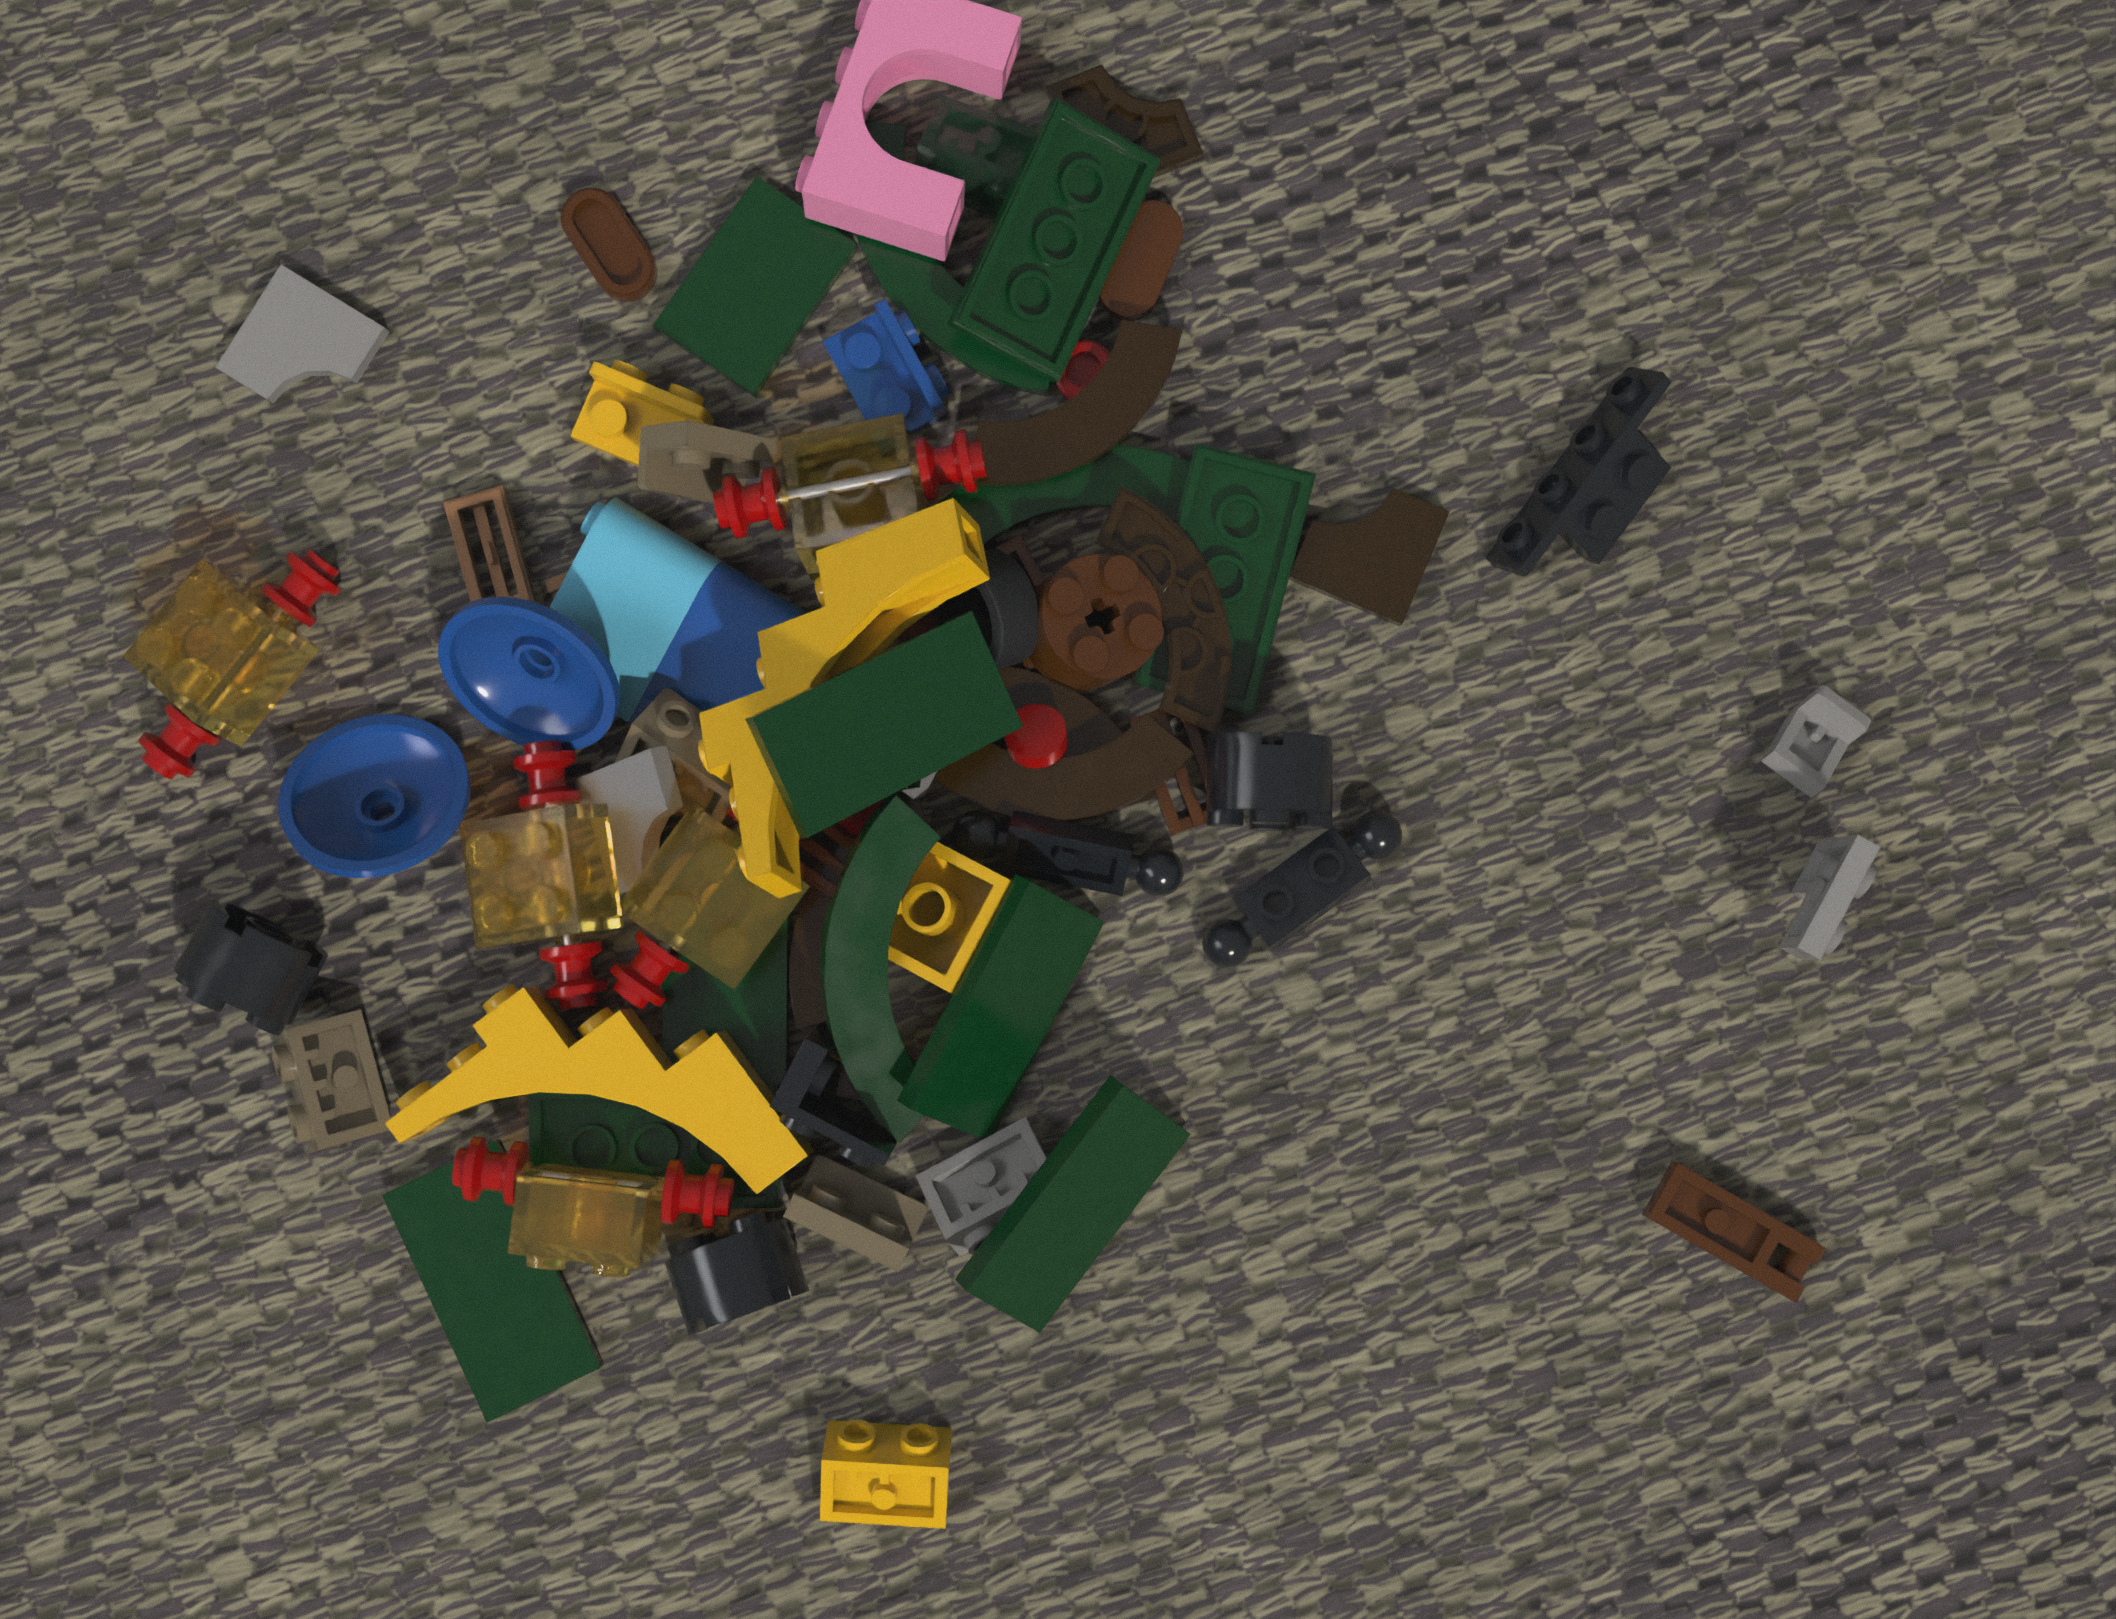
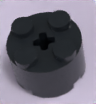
M1262 732L1225 733L1210 737V749H1208L1207 826L1242 827L1244 825V818H1249V830L1286 831V824H1290V819H1295L1296 828H1332L1333 751L1332 739L1330 737L1283 732V737L1262 736Z
M211 899L174 970L178 974L176 981L189 988L186 996L191 1000L220 1012L227 1003L248 1012L245 1020L253 1026L274 1035H281L286 1024H292L328 957V953L310 940L307 941L303 949L291 945L293 938L283 931V926L262 915L231 903H227L226 907L223 908L217 900Z
M761 1211L728 1223L727 1226L731 1236L717 1240L715 1232L707 1235L703 1233L667 1246L671 1259L664 1263L689 1336L707 1330L709 1327L732 1321L790 1299L787 1286H789L792 1297L810 1291L785 1218L776 1220L773 1211L766 1213Z

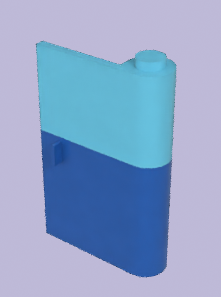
M614 497L607 504L598 501L583 521L580 532L586 538L550 608L564 614L580 625L598 643L607 656L619 683L620 705L617 716L632 725L636 718L665 688L673 690L702 712L765 689L759 679L756 667L757 659L761 657L757 632L808 612L621 499Z

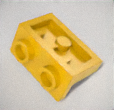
M614 360L610 368L593 361L589 374L593 377L594 382L570 436L575 441L639 467L642 426L686 420L713 425L715 420L708 409L702 406L705 399L685 387L670 384L668 391L646 383L648 374L628 363Z
M857 1419L849 1421L832 1420L828 1422L821 1459L820 1521L946 1529L952 1430L947 1427H933L922 1423L901 1425L869 1423Z

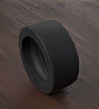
M999 549L984 550L990 580L946 600L932 611L936 626L962 613L972 611L998 670L1021 663L1033 654L1037 644L1039 607L1036 593L1029 578L1016 560ZM979 591L989 610L992 632L982 613Z

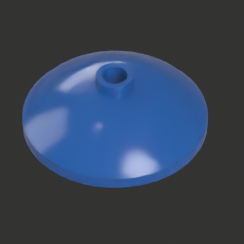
M512 597L478 599L460 608L451 617L441 633L438 658L443 676L452 693L462 706L479 722L508 740L520 745L540 741L561 740L562 750L575 751L588 747L600 740L609 730L617 716L620 705V689L617 676L607 656L598 643L580 625L548 606Z
M378 714L365 716L342 723L321 734L294 759L287 770L280 788L278 798L279 818L292 847L304 860L314 867L343 877H381L419 864L438 851L452 837L466 814L470 801L471 780L468 767L459 747L451 737L435 725L405 715ZM387 813L393 814L384 820H379L383 815Z

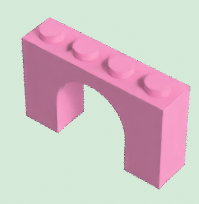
M861 0L855 19V30L860 31L854 48L845 46L838 61L835 82L840 84L836 98L834 103L826 100L818 116L815 135L821 139L814 157L804 156L798 171L795 189L797 192L802 193L805 218L945 262L964 210L965 180L920 167L891 156L874 141L865 125V121L873 105L885 92L899 84L912 80H937L1002 101L1020 48L1022 17L969 0Z

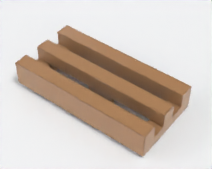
M501 485L444 501V508L470 602L485 598L462 515V511L468 509L473 510L496 597H512L537 602L506 488ZM493 502L519 593L512 596L509 594L485 506Z

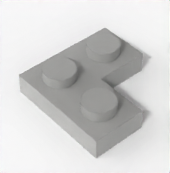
M1858 834L1819 839L1791 891V894L1802 899L1803 902L1779 948L1803 960H1821L1824 953L1829 955L1837 948L1847 929V921L1843 920V917L1854 897L1859 899L1866 893L1876 876L1877 866L1872 862L1880 846Z

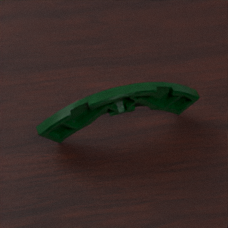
M866 120L865 125L874 141L891 156L905 161L906 126ZM856 234L871 272L889 301L898 311L905 310L915 330L939 351L942 350L957 362L988 380L1015 390L1048 397L1049 380L947 325L963 287L937 259Z
M1116 445L1108 453L1089 465H1083L1068 473L1049 478L1045 482L1011 487L978 486V492L967 493L964 487L960 485L937 504L954 498L979 524L984 547L1000 537L1004 532L1034 518L1063 511L1086 509V507H1111L1120 486L1146 499L1163 511L1175 523L1191 462L1145 448Z
M892 794L886 797L868 818L845 858L847 863L840 875L834 896L830 898L821 939L820 979L822 1003L829 1035L835 1045L842 1067L856 1093L876 1120L901 1143L925 1115L915 1112L897 1101L915 1064L901 1040L893 1017L887 975L888 950L893 923L906 888L924 857L941 837L896 794Z

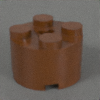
M1091 554L1076 558L1043 580L1034 590L1039 607L1037 644L1029 659L1044 676L1050 680L1054 678L1065 685L1071 686L1070 688L1081 691L1094 690L1124 677L1141 667L1163 640L1162 609L1158 595L1149 579L1139 570L1136 563L1127 556ZM1085 617L1093 618L1097 626L1089 628Z

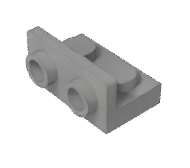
M1024 1117L916 1175L945 1240L959 1256L967 1253L973 1255L1047 1159V1156L1031 1124Z

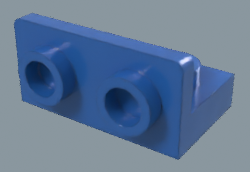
M885 298L874 304L876 310L874 314L822 341L882 451L945 418L946 412L942 399L950 395L935 364L932 362L923 367L912 346L921 341L905 310L902 309L893 313Z

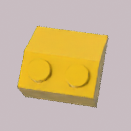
M936 842L915 871L900 901L893 923L888 959L953 994L1012 881L951 848Z

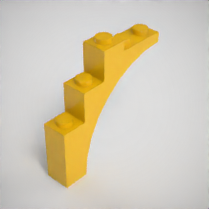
M954 498L817 550L816 556L820 577L815 579V591L822 608L757 632L761 657L757 659L756 667L759 679L765 689L699 713L702 738L698 742L700 759L710 774L717 776L732 786L729 790V801L734 815L739 820L742 845L738 848V861L741 870L750 882L778 899L802 891L799 856L800 836L745 719L882 653L905 629L943 602L990 580L980 526Z
M514 984L505 987L482 1005L487 1015L472 1025L487 1046L483 1049L476 1042L458 1053L446 1064L452 1073L433 1087L426 1080L409 1090L395 1102L401 1111L385 1122L400 1144L419 1138L460 1112L496 1099L538 1092L589 1094L638 1106L683 1127L722 1156L756 1194L815 1151L805 1136L792 1131L779 1121L782 1113L769 1107L775 1097L726 1030L717 1032L709 1037L704 1029L697 1032L673 1051L679 1059L673 1065L632 1008L619 1010L615 1014L609 1006L602 1009L578 1027V1031L583 1036L578 1041L551 1003L545 1000V995L538 986L523 987L518 991Z

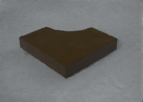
M1102 64L1046 86V94L1049 101L1055 98L1062 100L1162 159L1153 178L1203 159L1204 153L1181 98L1161 102L1136 98L1117 86Z
M1392 488L1381 506L1359 521L1335 525L1312 520L1292 566L1289 580L1392 624L1401 626L1450 511Z

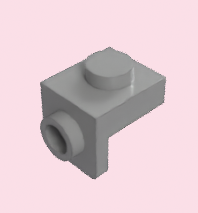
M1819 686L1791 710L1761 762L1812 798L1826 787L1848 745L1867 731L1871 719L1827 686Z

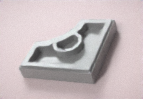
M280 265L215 368L274 403L289 386L311 376L336 375L358 383L388 336L389 331L300 275Z
M667 746L649 748L574 780L575 788L581 791L582 801L579 802L606 899L661 882L658 861L660 836L669 817L683 807L682 797Z

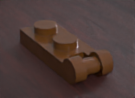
M1671 1161L1642 1213L1648 1219L1797 1303L1805 1289V1286L1800 1284L1811 1262L1818 1265L1827 1249L1675 1161ZM1779 1243L1789 1250L1776 1270L1767 1265V1262Z

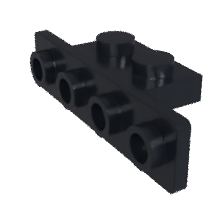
M1628 367L1612 381L1606 391L1605 398L1587 422L1582 424L1573 433L1569 446L1551 470L1538 480L1533 494L1516 517L1500 531L1496 544L1486 556V560L1493 567L1520 576H1527L1558 534L1585 560L1598 565L1601 563L1671 469V466L1637 430L1671 384V380L1663 372Z

